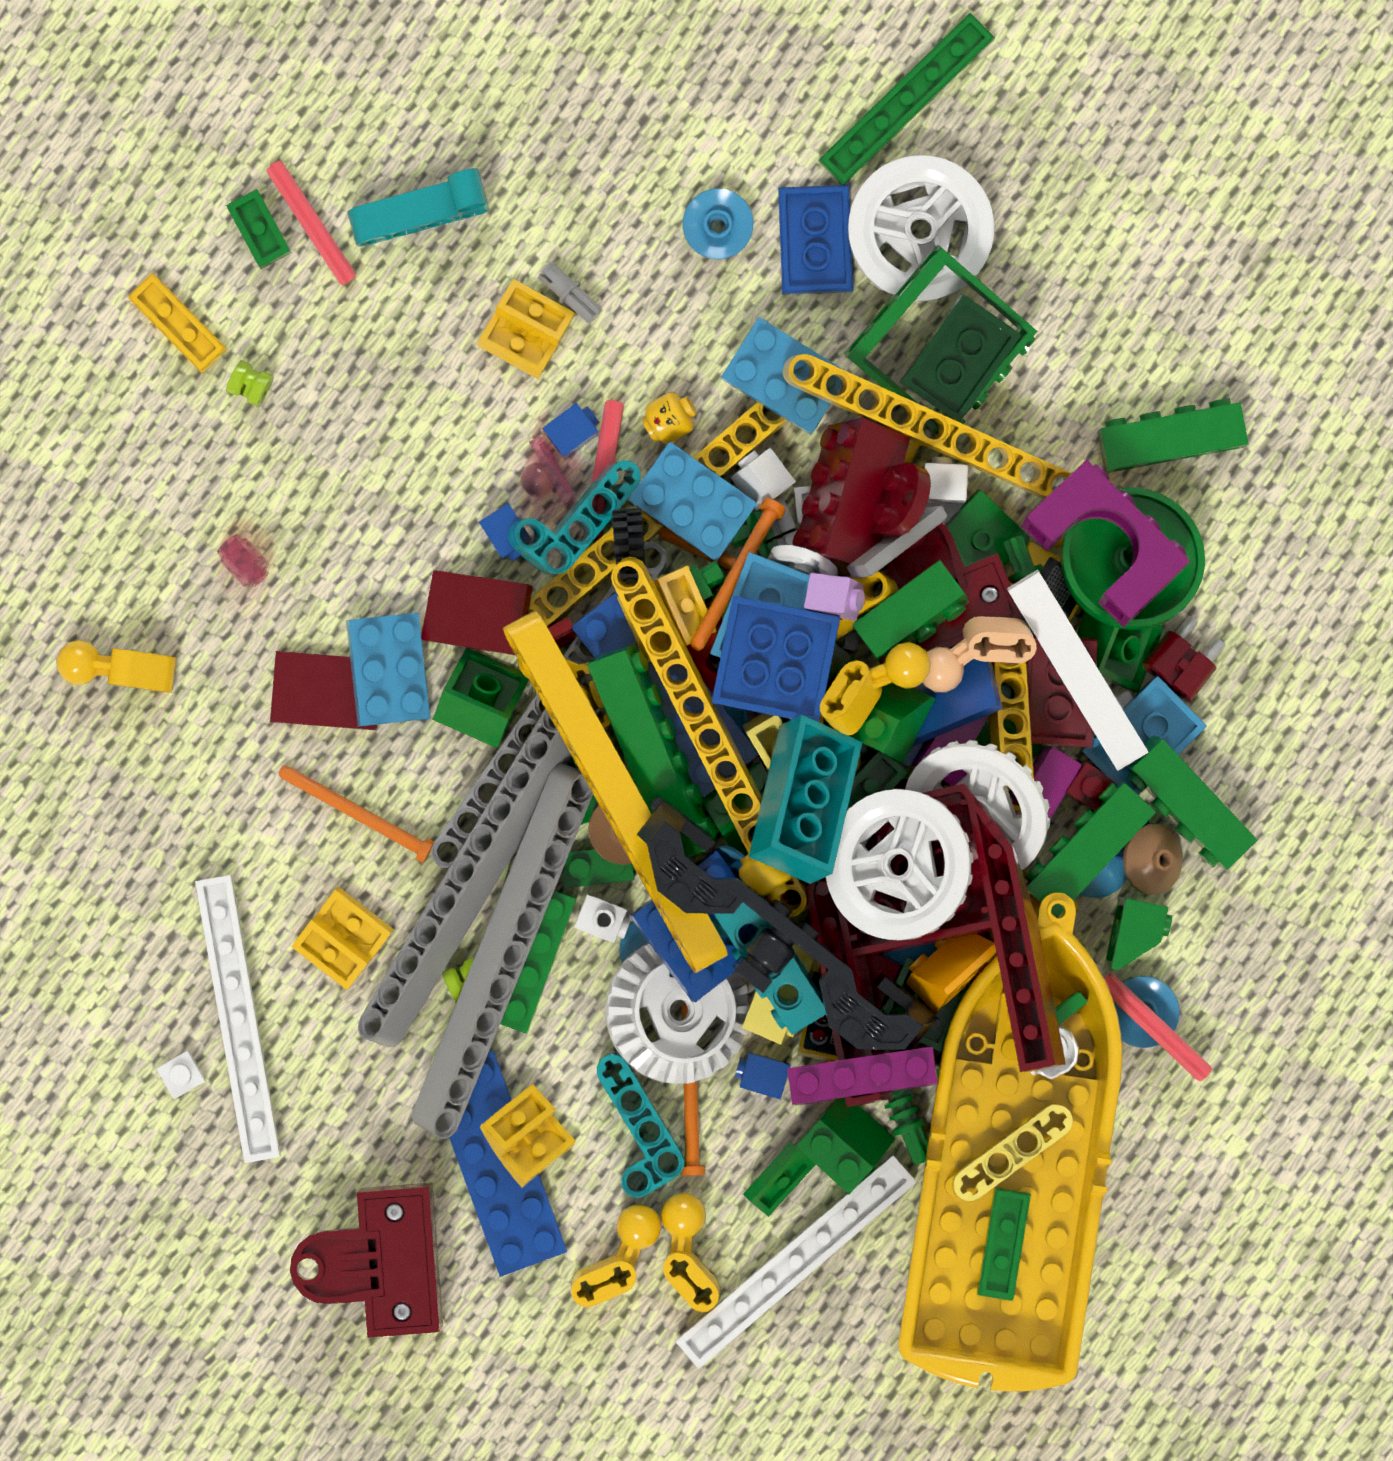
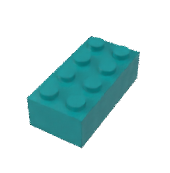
M800 715L779 726L750 848V858L809 884L833 874L862 747L861 741L804 715Z

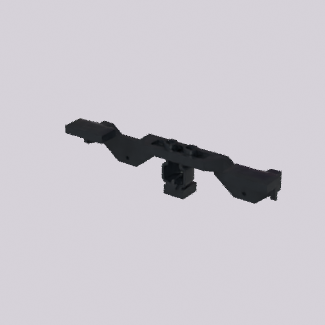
M655 794L648 803L654 812L638 831L637 835L647 844L657 891L685 913L734 914L739 906L745 903L770 923L769 926H759L745 944L747 954L745 956L741 954L732 965L734 971L764 993L772 983L769 975L771 973L779 974L784 970L795 955L793 945L796 944L825 967L826 972L819 979L829 1027L857 1049L913 1050L929 1029L933 1032L941 1023L936 1014L892 978L881 972L874 983L877 988L906 1010L904 1014H884L860 995L856 989L852 969L817 940L821 935L817 930L805 921L799 926L790 919L789 916L792 911L775 898L770 903L738 878H713L687 858L684 853L680 831L706 852L715 842L708 832L665 798Z

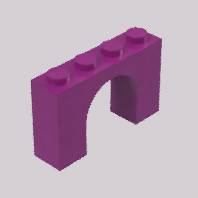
M1086 460L1025 518L1021 527L1047 552L1072 527L1082 521L1103 519L1119 526L1131 542L1133 550L1132 564L1130 569L1103 594L1098 603L1124 628L1185 569L1190 560L1186 557L1185 549L1178 542L1170 541L1161 532V527L1154 518L1149 515L1144 516L1135 507L1133 498L1126 491L1118 490L1109 481L1110 478L1102 467L1097 464L1092 465Z
M989 715L925 741L911 765L916 767L932 750L938 747H946L951 742L958 741L959 744H966L969 740L975 741ZM1043 745L1033 762L1034 781H1040L1044 788L1042 795L1044 799H1048L1050 808L1047 814L1048 818L1051 819L1082 764L1053 746ZM963 769L955 770L944 777L941 783L947 787L954 786L967 773ZM1009 790L1012 804L1020 806L1013 791Z
M932 1047L787 1068L792 1105L795 1106L832 1101V1099L900 1089L906 1090L938 1084Z

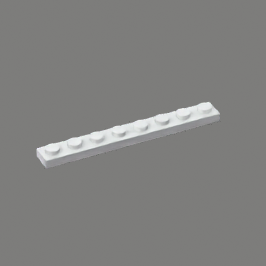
M232 875L195 881L244 1163L277 1158L281 1156L233 878Z
M892 1154L866 1176L850 1195L847 1193L713 1309L678 1337L675 1342L698 1369L701 1368L911 1188L916 1181Z

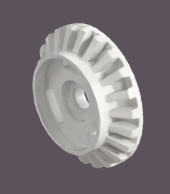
M926 155L908 156L891 161L875 171L864 182L853 201L848 223V239L853 258L860 267V271L874 286L891 294L893 297L937 244L948 252L954 221L965 223V231L959 257L951 256L976 277L988 259L994 239V217L990 202L977 180L962 167L951 161ZM917 187H925L927 196L894 206L891 198L892 195ZM916 220H925L930 224L931 233L928 237L918 239L912 235L910 227ZM885 243L912 265L906 273L895 268L881 254L879 249ZM945 265L914 302L940 300L959 292L967 284Z
M969 740L966 744H959L958 741L949 743L946 747H938L932 750L916 766L909 777L905 790L923 793L943 788L941 780L950 772L963 769L967 775L956 785L963 783L967 785L1015 848L1021 870L1027 867L1043 847L1047 838V831L1050 827V818H1048L1047 814L1050 808L1048 799L1043 798L1042 791L1044 788L1040 781L1035 782L1031 777L1032 770L1027 765L1022 767L1015 761L1016 756L1010 752L1003 754L997 751L998 746L990 743L987 746L978 745V741ZM1007 786L1013 791L1019 802L1022 813L1020 815L1015 813Z
M893 789L869 795L847 810L833 874L826 876V881L837 908L855 927L869 935L887 940L916 939L940 929L939 927L952 919L959 905L963 904L967 897L965 893L968 885L972 881L971 863H973V854L970 853L968 844L970 840L967 833L963 831L960 825L961 822L943 803L920 792ZM890 822L895 829L873 849L868 851L865 846L869 838L884 824ZM939 840L945 859L944 876L937 877L931 845V841ZM898 854L904 855L908 860V869L900 876L895 875L890 866L891 860ZM876 890L907 901L904 913L878 904L873 899Z
M647 943L635 950L624 960L610 983L606 998V1022L610 1038L616 1050L627 1064L650 1079L673 1084H687L706 1079L714 1075L713 1073L719 1069L724 1068L729 1063L731 1057L738 1053L742 1046V1039L748 1031L742 1028L750 1008L747 999V993H749L747 985L743 983L740 974L735 971L696 1003L692 1002L676 979L669 977L670 971L652 946ZM676 1000L684 1001L688 1007L686 1017L680 1021L673 1019L670 1014V1006ZM643 1007L647 1008L659 1038L656 1041H649L642 1026L639 1009ZM717 1016L722 1020L720 1029L712 1042L704 1049H701L696 1043Z

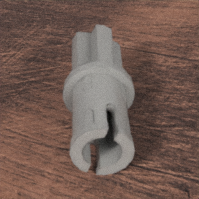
M550 262L541 271L542 273L538 275V279L560 298L559 302L561 304L566 303L587 323L594 321L601 313V307L580 288L581 283L579 281L574 282L554 262Z

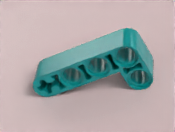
M477 168L462 170L449 175L447 182L363 204L348 210L347 214L356 246L372 245L404 236L406 232L408 235L474 216V213L477 216L488 212L490 209L479 170Z
M626 460L609 464L553 531L537 519L527 518L514 522L508 530L510 545L535 568L546 575L566 572L610 521L612 510H619L638 487L641 480L639 468L633 462ZM625 471L626 474L623 479L626 483L618 484L612 490L606 488L613 486L619 479V475L616 472ZM595 495H600L605 500L606 507L602 514L595 512L592 507V500ZM573 522H578L583 528V536L579 541L572 539L569 533V528ZM524 525L531 527L534 532V540L530 545L523 543L520 539V530ZM551 549L557 550L561 556V562L557 568L551 567L546 559L547 553Z
M609 1053L600 1059L597 1065V1076L645 1155L629 1165L624 1170L621 1179L622 1188L627 1195L640 1198L676 1178L684 1168V1156L631 1066L627 1064L620 1054ZM609 1060L613 1064L620 1062L622 1065L619 1075L623 1082L627 1077H630L633 1082L622 1086L617 1093H614L611 1088L618 1085L614 1076L609 1075L606 1077L603 1073L607 1069L606 1062ZM629 1090L638 1092L642 1099L641 1105L635 1110H628L621 1103L622 1095ZM652 1121L659 1126L660 1134L655 1140L648 1141L642 1138L639 1129L643 1123ZM665 1152L675 1154L679 1161L678 1166L672 1171L662 1170L658 1165V1158L661 1154ZM641 1171L647 1176L648 1183L643 1189L635 1190L628 1185L627 1177L631 1172Z

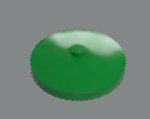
M1138 487L1117 488L1118 490L1126 491L1133 498L1135 507L1144 516L1149 515L1154 518L1160 525L1161 532L1170 541L1178 542L1185 549L1186 557L1190 560L1188 565L1124 628L1098 603L1103 594L1130 569L1132 564L1133 550L1131 542L1119 526L1103 519H1088L1072 527L1064 535L1061 544V570L1072 597L1092 617L1117 628L1129 630L1148 629L1173 619L1193 599L1204 575V545L1199 530L1192 518L1172 499L1149 489Z

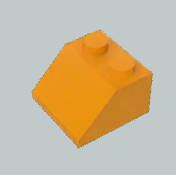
M978 934L936 942L934 946L938 949L929 958L925 954L921 955L908 968L912 973L906 984L936 1014L979 975L997 953L994 942Z

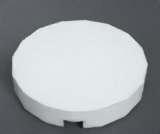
M779 545L772 548L768 560L808 575L816 573L838 576L839 574L837 567L830 560L806 548L793 545Z

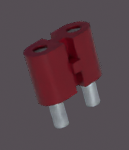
M1191 616L1186 618L1176 632L1168 630L1142 663L1143 667L1152 676H1158L1178 697L1187 702H1192L1217 668L1213 662L1226 646L1223 641L1216 638L1204 654L1191 648L1192 645L1186 639L1198 622Z

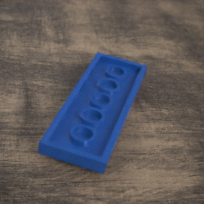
M617 592L571 626L594 658L636 642L617 599ZM652 661L648 662L649 669L647 672L652 684H656L661 692V706L665 716L669 717L674 724L676 730L675 740L678 748L688 758V772L693 784H697L700 788L702 797H705L715 789V786ZM673 664L669 667V674L672 679L683 681L688 677L687 669L683 665ZM707 687V689H708V691H709L711 697H713V693H712V692L710 691V689ZM691 696L685 699L686 708L690 712L699 713L704 710V704L700 698ZM715 704L745 765L748 764L759 753L723 706ZM705 729L701 732L702 740L706 744L716 745L720 742V735L716 730ZM722 761L717 765L718 772L724 777H731L737 772L735 765L730 761Z
M492 1050L488 1052L456 1132L449 1139L499 1276L501 1277L566 1253L567 1248L540 1174L521 1188L499 1160L480 1129L481 1124L512 1100L495 1051Z

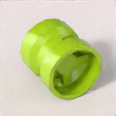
M240 360L229 378L226 392L234 396L242 395L247 398L248 403L259 407L272 385L274 376L265 371L257 372L253 370L251 364Z
M474 956L465 960L461 967L457 969L449 968L442 973L444 981L456 1003L465 983L463 980L466 981L474 961Z

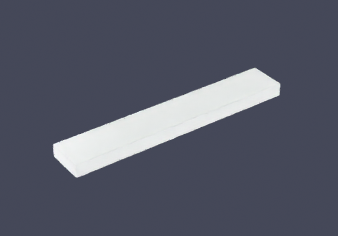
M1036 570L1006 588L1117 771L1147 754L1146 747L1040 572Z

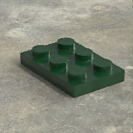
M961 293L901 378L900 383L953 420L961 422L1021 337V334Z

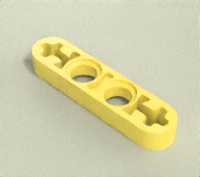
M1051 1104L1043 1108L959 1170L952 1181L955 1194L965 1201H974L982 1197L1066 1135L1073 1124L1070 1111L1059 1104ZM1051 1111L1055 1114L1063 1113L1065 1118L1061 1122L1064 1127L1060 1130L1056 1127L1048 1129L1045 1133L1050 1138L1044 1142L1041 1132L1033 1127V1124L1039 1121V1125L1043 1127L1050 1121L1048 1114ZM1025 1131L1032 1132L1037 1138V1145L1030 1152H1023L1017 1146L1018 1136ZM994 1153H1002L1008 1159L1007 1169L1000 1174L991 1172L988 1167V1159ZM981 1163L984 1173L992 1178V1181L986 1185L985 1179L982 1178L975 1184L977 1189L975 1193L971 1194L969 1191L962 1193L960 1191V1187L963 1185L961 1178L965 1175L970 1179L974 1178L980 1173L974 1167Z

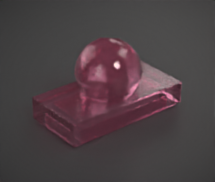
M538 436L529 441L539 462L531 463L523 469L520 476L522 489L532 497H542L551 492L554 487L564 506L576 501L575 493L543 437Z

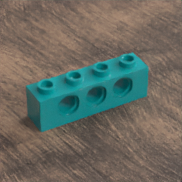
M742 903L734 914H714L716 918L713 920V924L723 939L729 937L735 946L732 953L736 960L741 954L743 956L747 954L745 944L749 940L741 935L739 929L745 924H753L757 928L761 925H770L769 922L745 903ZM796 952L781 973H771L769 975L772 983L764 993L753 986L762 999L768 997L774 1007L771 1010L774 1020L781 1029L787 1027L791 1035L826 1015L822 993ZM785 984H790L796 987L798 994L792 999H785L780 996L778 989Z

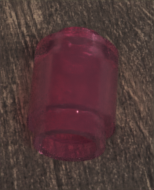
M238 534L226 540L217 551V554L221 557L220 562L243 587L249 584L255 587L269 574L266 570L269 566L267 559L247 538L242 539Z

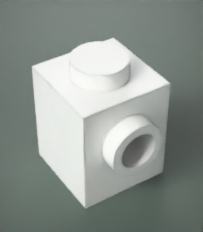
M771 448L759 456L755 450L738 462L741 470L730 477L742 493L757 502L754 508L755 511L760 509L764 498L775 499L796 482Z
M932 457L931 463L923 465V468L928 471L931 481L928 502L964 504L966 502L968 465L953 464V459L947 457Z
M587 894L574 928L615 943L617 937L624 939L631 919L625 917L627 909Z

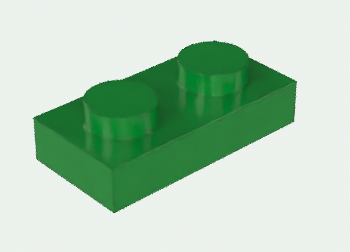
M258 189L226 205L260 269L292 253Z
M595 849L570 852L562 870L564 889L635 880L632 864L620 865L609 862L602 858Z
M790 1141L761 1175L753 1181L743 1195L769 1217L816 1164Z

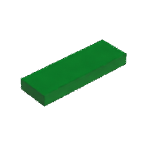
M994 1187L977 1295L1013 1301L1031 1197L1030 1193Z

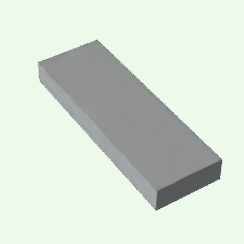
M942 505L925 508L918 523L910 532L902 536L881 540L846 568L853 578L874 575L943 522L948 515Z

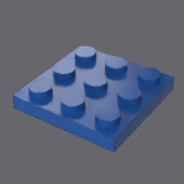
M733 596L711 703L789 719L804 715L819 722L821 716L820 703L826 691L840 617Z
M712 851L696 864L713 878H736L717 851ZM652 899L629 915L692 1002L696 1003L735 972L732 966L736 962L732 953L735 946L729 937L724 939L721 937L728 956L698 973H694ZM708 914L710 920L713 923V920L716 918V916L714 914ZM745 924L739 931L743 937L749 939L757 930V927L753 924Z

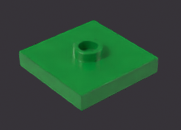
M977 489L945 524L954 538L964 567L995 554L999 555L1003 566H1005L1009 559L1003 546L1004 542L1016 536H1022L1025 543L1030 539L981 489Z

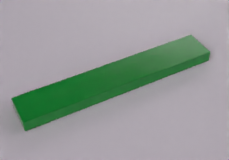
M969 13L847 131L818 162L841 185H845L993 42L995 37Z

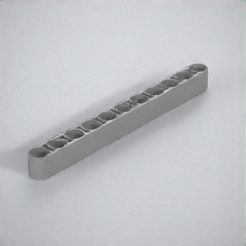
M646 542L644 543L645 551L655 550L661 556V562L657 567L647 568L652 580L660 577L667 565V555L660 544ZM638 573L622 574L620 577L623 582L628 579L638 581L639 575ZM613 585L606 593L600 604L607 600L614 593H616V590ZM578 636L563 656L565 659L577 664L587 663L594 659V656L588 657L581 652L580 645L582 641ZM584 673V676L579 679L581 684L588 674ZM538 695L532 700L434 842L431 855L437 865L443 868L451 867L454 861L447 863L440 858V846L443 843L452 842L457 846L458 853L460 852L470 833L463 832L459 826L461 816L465 813H473L479 820L488 805L480 799L479 791L481 787L487 783H492L497 788L499 787L506 775L500 769L501 758L507 754H513L517 757L524 745L520 739L521 729L527 725L535 726L541 717V700Z
M546 709L362 1013L358 1022V1031L362 1038L388 1048L395 1047L402 1041L523 840L551 770L561 763L568 765L572 755Z
M562 763L556 765L547 778L414 1106L412 1114L414 1123L440 1139L451 1137L461 1122L593 796L580 770Z

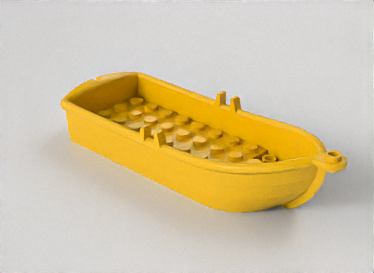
M1051 893L1041 901L1037 920L1054 1006L1057 1007L1075 991H1081L1088 1000V1003L1063 1023H1058V1025L1070 1030L1079 1044L1078 1059L1070 1071L1060 1074L1053 1079L1040 1074L1032 1075L1030 1072H1020L997 956L976 977L958 1005L947 1032L940 1062L898 1348L901 1356L906 1361L945 1380L978 1388L979 1376L983 1372L992 1374L990 1390L1020 1392L1066 1385L1075 1378L1078 1371L1102 1202L1108 1189L1105 1186L1107 1168L1112 1162L1110 1148L1121 1083L1122 1041L1118 1015L1111 993L1098 966L1088 951L1073 935L1076 908L1073 900L1063 893ZM1055 904H1060L1064 910L1059 918H1055L1051 913V909ZM1051 1104L1064 1106L1070 1111L1073 1118V1124L1069 1132L995 1186L997 1188L1031 1194L1014 1299L1009 1301L977 1295L994 1188L977 1200L965 1201L955 1194L952 1187L953 1178L959 1170L1043 1108ZM1051 1111L1048 1114L1050 1121L1043 1127L1039 1125V1121L1033 1124V1127L1041 1132L1044 1142L1050 1138L1045 1133L1048 1129L1056 1127L1060 1130L1064 1127L1061 1122L1065 1118L1063 1113L1055 1114ZM1030 1131L1021 1133L1017 1138V1146L1023 1152H1030L1037 1145V1138ZM994 1153L989 1157L988 1167L991 1172L1000 1174L1007 1169L1008 1159L1004 1154ZM981 1163L974 1167V1169L980 1172L978 1175L971 1179L966 1175L961 1178L963 1185L960 1187V1191L962 1193L964 1191H969L971 1194L977 1191L975 1184L982 1178L985 1179L986 1185L992 1181V1178L984 1173Z

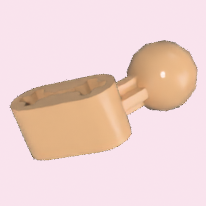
M979 616L970 619L963 628L964 639L953 648L936 647L927 651L931 662L930 673L923 684L934 692L946 693L959 685L963 678L964 666L972 659L983 662L1024 663L1030 660L1035 655L1037 648L1029 625L1024 620L1018 618Z

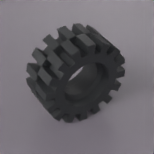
M641 508L612 510L616 565L624 558L634 557L641 560L646 566ZM630 566L622 567L620 570V575L638 573L636 569Z

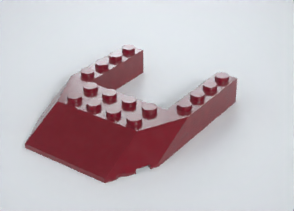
M963 783L923 792V794L929 795L931 798L943 803L952 814L957 816L963 831L968 835L970 853L973 854V863H971V875L973 876L971 884L968 885L965 893L967 897L963 904L959 905L954 912L955 915L952 919L939 927L940 929L923 935L920 938L908 940H887L869 935L855 927L842 915L831 897L826 877L811 884L808 883L806 896L812 927L821 934L817 940L852 969L857 992L874 1006L875 1001L866 959L867 956L992 930L1020 1072H1032L1066 1065L1038 920L1015 848L966 784ZM890 822L884 824L869 838L865 846L868 851L873 849L895 829ZM939 840L931 841L937 877L944 876L945 859L943 849ZM898 854L893 857L890 864L892 872L900 876L907 871L908 860L904 855ZM877 890L873 898L878 904L904 913L907 901ZM820 964L821 975H823L826 969ZM832 1029L838 1061L885 1054L884 1050L857 1049ZM892 1091L845 1097L846 1107L893 1099Z

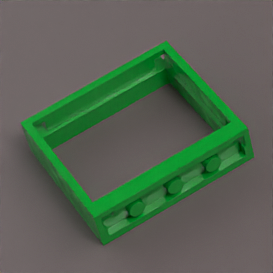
M937 244L844 354L881 387L918 403L870 362L866 356L946 265L1018 328L1016 331L1021 334V337L970 407V409L976 410L989 396V393L986 391L996 380L1000 383L1013 368L1010 363L1018 354L1023 356L1030 350L1029 347L1036 340L1034 336L1038 331ZM932 419L927 420L925 425L938 434L937 423ZM962 419L960 423L964 424L965 420Z

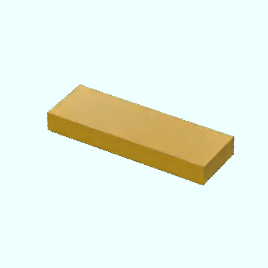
M151 273L128 296V299L202 374L228 350L154 273Z

